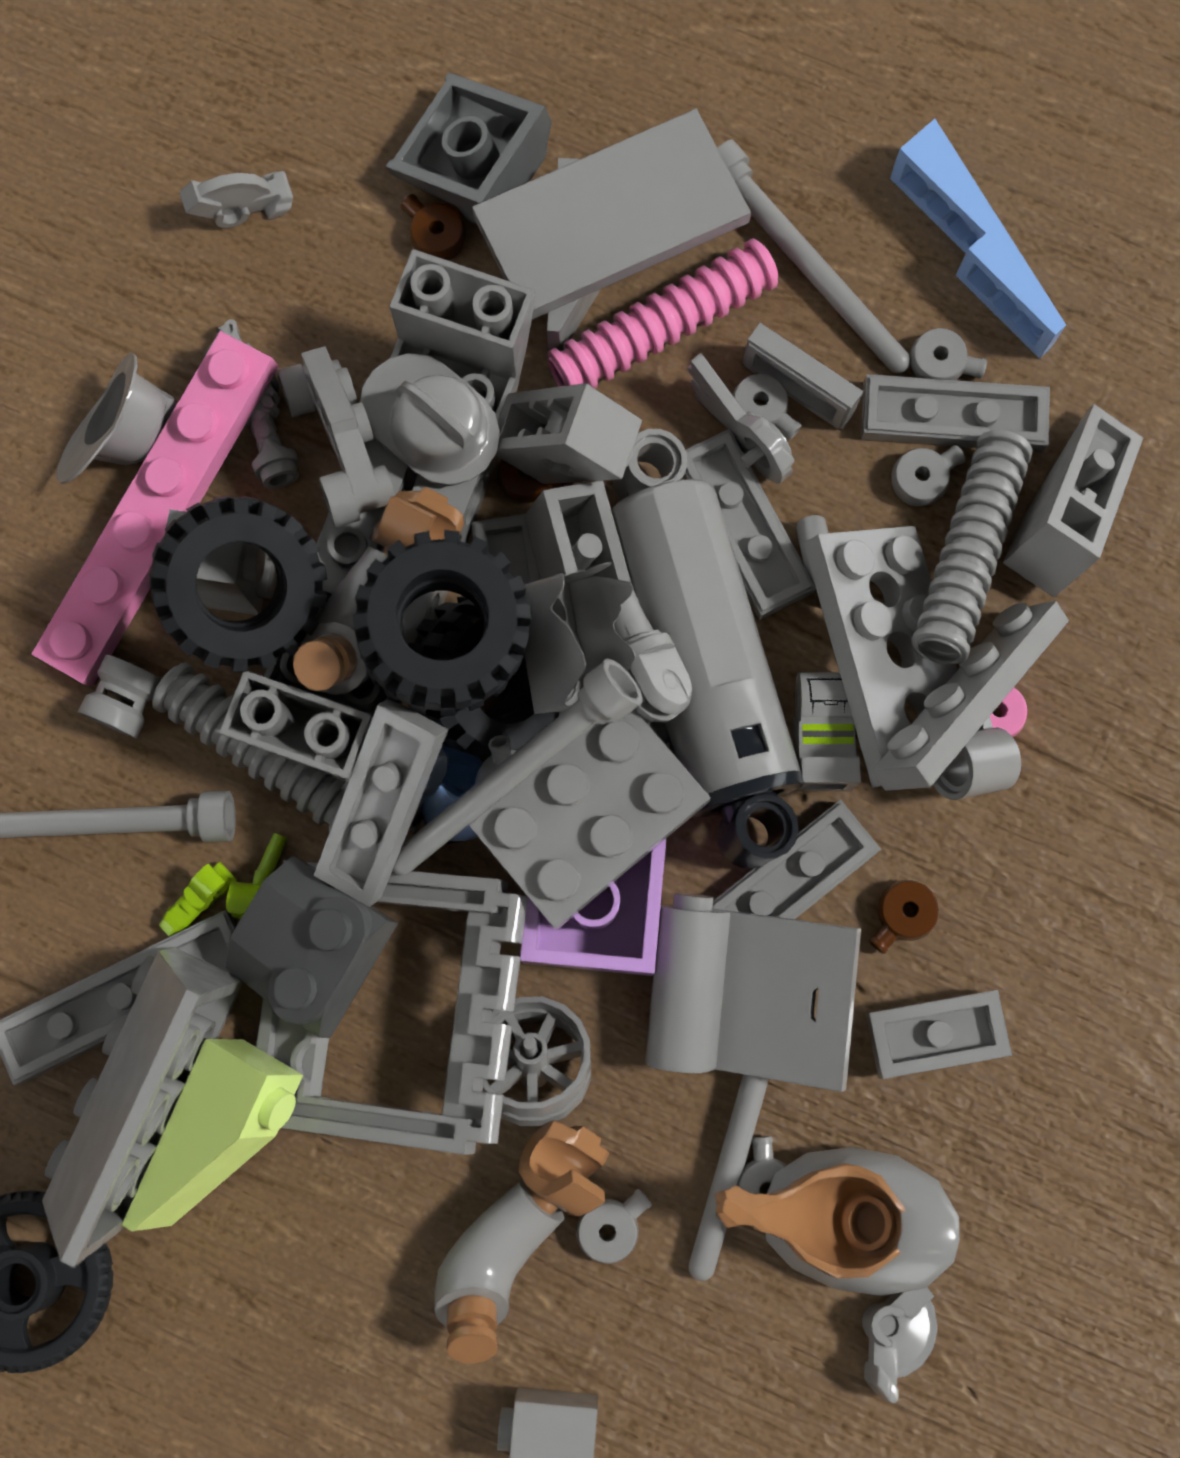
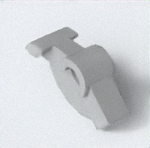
M284 171L266 174L262 177L248 173H233L220 175L204 182L192 180L179 191L186 213L214 219L216 225L221 228H232L241 225L249 218L250 213L265 210L268 219L283 216L291 209L293 194Z
M928 1288L891 1294L883 1303L879 1302L870 1305L863 1314V1330L869 1337L868 1361L865 1362L864 1380L880 1398L889 1403H896L898 1401L897 1378L906 1377L920 1368L934 1349L938 1326L935 1307L931 1302L934 1295Z

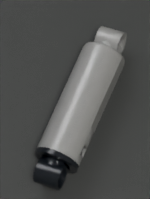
M646 429L639 432L636 437L634 454L631 462L625 469L623 478L613 480V488L621 501L611 511L632 585H634V592L640 602L639 604L653 630L670 634L675 648L690 676L693 690L690 704L675 718L664 722L673 754L711 797L710 802L692 817L700 818L722 814V820L717 831V839L723 856L738 867L744 869L758 868L788 853L796 843L799 832L798 819L792 807L779 796L801 788L804 785L803 777L716 491L713 486L704 480H682L687 469L688 459L687 452L677 437L662 429ZM638 462L652 464L658 469L661 478H652L644 474L638 466ZM748 818L757 819L765 826L768 834L766 847L757 845L750 839L746 828Z

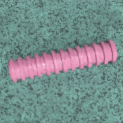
M754 238L746 241L743 251L737 247L728 251L727 259L721 256L712 260L710 269L705 265L696 269L694 278L690 275L681 277L678 287L673 284L663 287L662 296L653 293L646 297L645 305H642L640 302L631 305L629 314L623 311L616 313L613 323L610 324L606 320L598 323L597 332L593 333L591 330L582 332L579 342H576L574 339L564 342V350L561 352L557 348L548 351L547 363L559 387L587 383L596 389L598 387L597 380L602 378L607 382L614 378L615 370L618 369L622 373L630 370V362L633 360L637 363L646 361L647 352L651 351L653 354H658L663 351L665 342L674 345L680 341V334L683 333L686 336H690L696 333V325L699 324L702 327H707L712 324L714 315L718 318L728 315L730 306L734 309L741 308L745 305L746 297L751 300L759 298L762 288L767 291L775 289L778 285L776 264L768 249Z

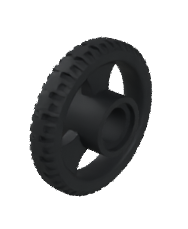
M17 1191L0 1196V1372H34L53 1366L71 1356L96 1331L104 1318L112 1295L113 1261L110 1248L107 1247L106 1243L78 1265L72 1267L60 1261L57 1249L50 1244L30 1242L16 1247L10 1240L6 1226L8 1217L34 1215L47 1219L42 1203L46 1192ZM19 1263L26 1265L34 1273L36 1288L32 1297L23 1296L14 1286L13 1274ZM66 1285L75 1286L83 1290L85 1295L82 1305L71 1324L54 1339L33 1346L27 1333L29 1317L55 1303L64 1292Z

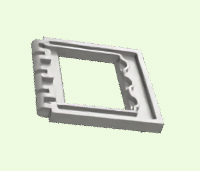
M307 862L314 868H316L318 865V863ZM414 871L400 876L392 872L382 898L376 903L467 912L442 1114L321 1097L329 1038H319L300 1024L282 1020L273 1011L270 1003L263 998L256 1047L303 1074L294 1095L296 1098L294 1111L286 1124L281 1128L463 1155L475 1154L476 1142L498 1144L504 1095L483 1092L484 1079L506 1081L512 1025L491 1023L493 1010L514 1012L521 957L500 955L501 942L522 944L528 897L508 894L509 882L500 879Z

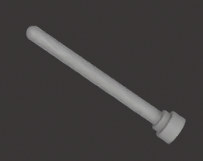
M728 140L717 148L751 211V216L891 372L902 373L907 370L910 365L908 352L751 179L753 170L748 166L750 162L748 155L734 140Z
M611 659L604 660L584 677V687L578 691L579 700L403 843L392 872L400 876L410 873L595 722L605 724L610 719L620 721L638 707L643 700L642 694L631 675L620 664Z
M229 790L203 791L199 798H190L187 805L0 813V838L188 830L191 837L200 836L205 843L231 842L234 838L236 827L235 803L233 795Z
M744 1074L742 1076L689 1261V1272L698 1281L710 1279L715 1272L727 1229L722 1221L716 1217L717 1203L715 1193L721 1190H728L739 1184L769 1082L767 1078Z

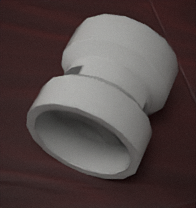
M106 654L97 671L100 682L95 692L85 695L78 713L119 733L137 739L145 723L142 712L147 702L153 700L154 691L161 679L129 662ZM109 692L125 701L132 703L133 706L130 707L106 695Z

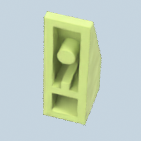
M206 1038L122 1226L132 1232L168 1227L175 1224L276 1137L279 1129L286 1124L294 1111L296 1104L294 1095L303 1074L245 1040Z

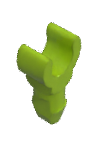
M221 862L217 863L213 868L209 863L206 864L191 879L189 885L184 889L183 895L172 907H168L159 926L170 937L187 929L202 911L208 909L215 901L225 895L229 890L231 882H237V879Z

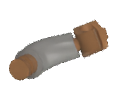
M424 487L421 491H399L396 496L390 497L382 519L374 526L370 536L372 541L384 546L383 551L380 552L371 547L366 549L355 566L325 604V609H322L317 616L316 621L319 624L312 636L307 633L301 643V647L294 656L293 667L295 675L305 687L332 695L346 694L361 686L369 678L364 661L360 657L353 624V614H356L355 596L359 584L365 585L368 579L366 570L375 558L382 563L388 557L387 548L400 540L404 547L414 544V534L429 531L431 540L444 539V530L460 531L461 534L464 526L463 514L455 507L447 504V497L427 487Z
M554 1120L538 1129L525 1145L520 1158L518 1172L523 1180L518 1182L473 1222L450 1249L439 1267L434 1289V1311L437 1320L447 1327L449 1333L447 1352L452 1359L461 1363L474 1364L489 1360L496 1354L498 1339L495 1332L497 1325L508 1314L512 1284L518 1272L533 1252L564 1220L561 1210L569 1215L581 1216L605 1203L604 1190L588 1180V1178L599 1168L603 1167L610 1153L600 1146L601 1138L586 1127H568Z

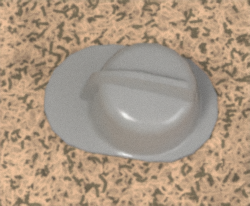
M130 352L122 359L111 377L105 392L70 438L57 467L56 478L61 484L69 483L79 476L93 459L121 465L139 463L145 460L178 404L173 396L136 373L137 356Z
M411 353L392 357L376 367L364 383L360 402L363 403L373 436L413 472L426 480L445 485L468 482L484 472L495 457L500 436L495 412L483 396L438 360L428 355Z

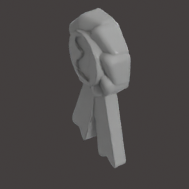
M701 353L692 359L686 369L694 378L690 381L695 390L694 397L727 429H731L744 453L740 458L743 466L748 468L753 464L766 479L776 484L782 483L792 474L793 469L791 466L795 461L786 438L765 417L757 416L750 411L745 413Z

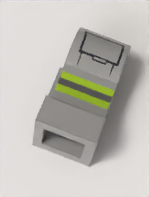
M840 672L797 673L793 741L804 785L795 791H852L861 783L860 758L856 757L855 725Z

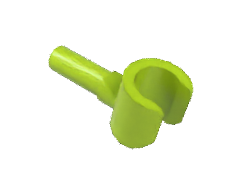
M273 833L257 870H255L253 883L231 882L227 894L226 910L231 913L233 918H242L263 881L274 872L288 840L284 836Z

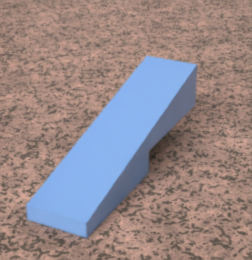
M933 119L900 148L890 179L966 253L956 276L1040 359L1052 348L1066 327V323L936 119Z

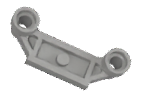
M326 346L301 353L304 362L303 367L300 363L277 370V375L291 418L316 411V406L342 471L319 477L329 515L334 527L338 528L360 521L361 513L387 506L390 497L395 496L385 465L372 468L364 442L373 440V433L363 403L357 402L348 369L346 367L341 368L338 359L332 361Z

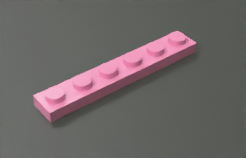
M222 331L218 333L32 652L33 656L82 684L93 688L99 678L97 671L105 655L113 654L150 590L149 570L152 568V555L157 542L160 543L165 534L169 510L187 512V508L201 502L279 368V365L272 357Z

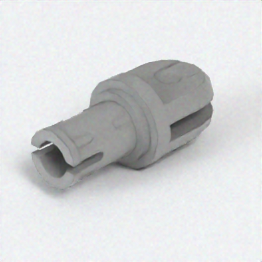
M633 590L631 597L621 605L622 611L614 622V629L634 650L636 656L633 665L627 671L638 685L642 694V703L635 710L652 722H667L684 711L690 704L693 692L690 676L675 648L670 634L653 630Z

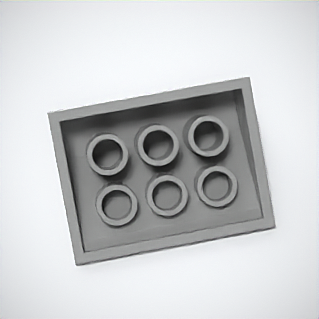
M175 947L158 951L155 958L152 956L146 957L140 965L131 985V992L136 994L137 997L127 1019L121 1016L116 1020L103 1044L102 1053L108 1055L109 1058L99 1079L91 1078L81 1091L73 1110V1114L80 1117L70 1141L63 1139L58 1144L45 1169L44 1176L51 1179V1182L42 1199V1203L61 1262L75 1267L125 1228L122 1226L124 1218L206 1038H219L244 982L234 974Z

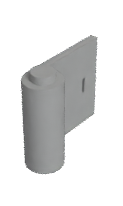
M674 893L673 904L661 905L645 1064L656 1069L681 1073H704L716 1069L828 1090L845 1091L847 1086L861 928L714 909V897L699 894ZM819 989V991H818V1002H817V1012H816V1018H815V1016H814L815 998H816V991Z

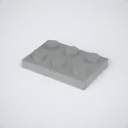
M634 709L620 721L610 719L605 724L595 722L470 823L469 826L554 929L558 930L709 803L711 797Z

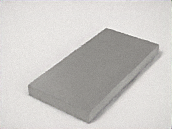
M697 108L472 207L473 217L504 280L535 290L532 319L748 224L751 217V211Z

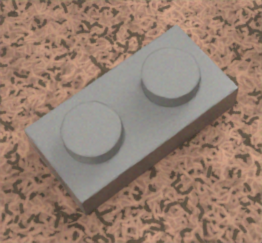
M998 990L865 1013L879 1079L1012 1056Z

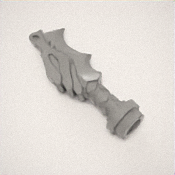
M227 320L223 326L217 329V333L222 331L243 342L235 320ZM213 342L210 344V346L207 348V350L203 353V357L206 356V354H207L208 350L210 349L211 345L213 344ZM275 374L245 424L250 427L253 437L256 438L257 442L255 443L259 452L257 458L252 462L254 474L257 479L262 480L264 487L268 489L282 488L295 482L299 477L297 468L300 465L296 451L282 446L280 437L276 433L277 428L274 419L280 413L277 406L281 398L277 394L280 384Z

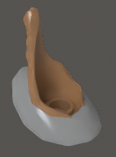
M858 1147L809 1152L777 1171L767 1194L749 1193L737 1185L728 1190H721L715 1193L717 1203L716 1217L722 1221L725 1227L731 1228L747 1225L756 1231L765 1232L766 1241L793 1270L836 1290L884 1296L927 1288L954 1263L959 1244V1216L940 1182L897 1155Z

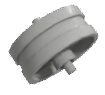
M518 997L515 999L514 1012L493 1010L491 1023L512 1025L511 1035L515 1045L514 1050L509 1049L507 1065H513V1067L507 1071L506 1081L496 1080L490 1085L487 1079H484L483 1092L504 1094L518 1081L527 1087V1102H517L505 1096L503 1097L501 1119L519 1126H543L551 1121H558L567 1117L583 1101L591 1082L590 1038L581 1019L565 1004L546 997ZM523 1022H543L538 1034H524L519 1025ZM555 1027L563 1029L575 1040L573 1043L550 1049L547 1048ZM581 1057V1067L575 1081H572L550 1065ZM547 1081L563 1091L560 1095L538 1102V1088L542 1087Z

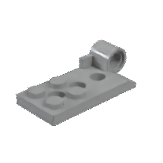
M915 526L817 534L803 543L872 788L882 786L871 770L889 751L887 747L888 742L900 730L911 725L905 714V701L913 705L919 716L925 709L924 701L927 696L935 689L946 684L958 671L956 664H940L928 660L912 646V637L914 632L918 630V619L924 612L923 604L929 596L928 592L931 583ZM870 581L874 582L881 589L885 604L874 600L869 588ZM887 640L898 648L902 659L901 667L896 665L889 657ZM989 716L934 782L933 786L943 797L950 800L984 795L1011 788L1017 782L1021 772V755L1016 741L1006 730L999 727L993 728Z

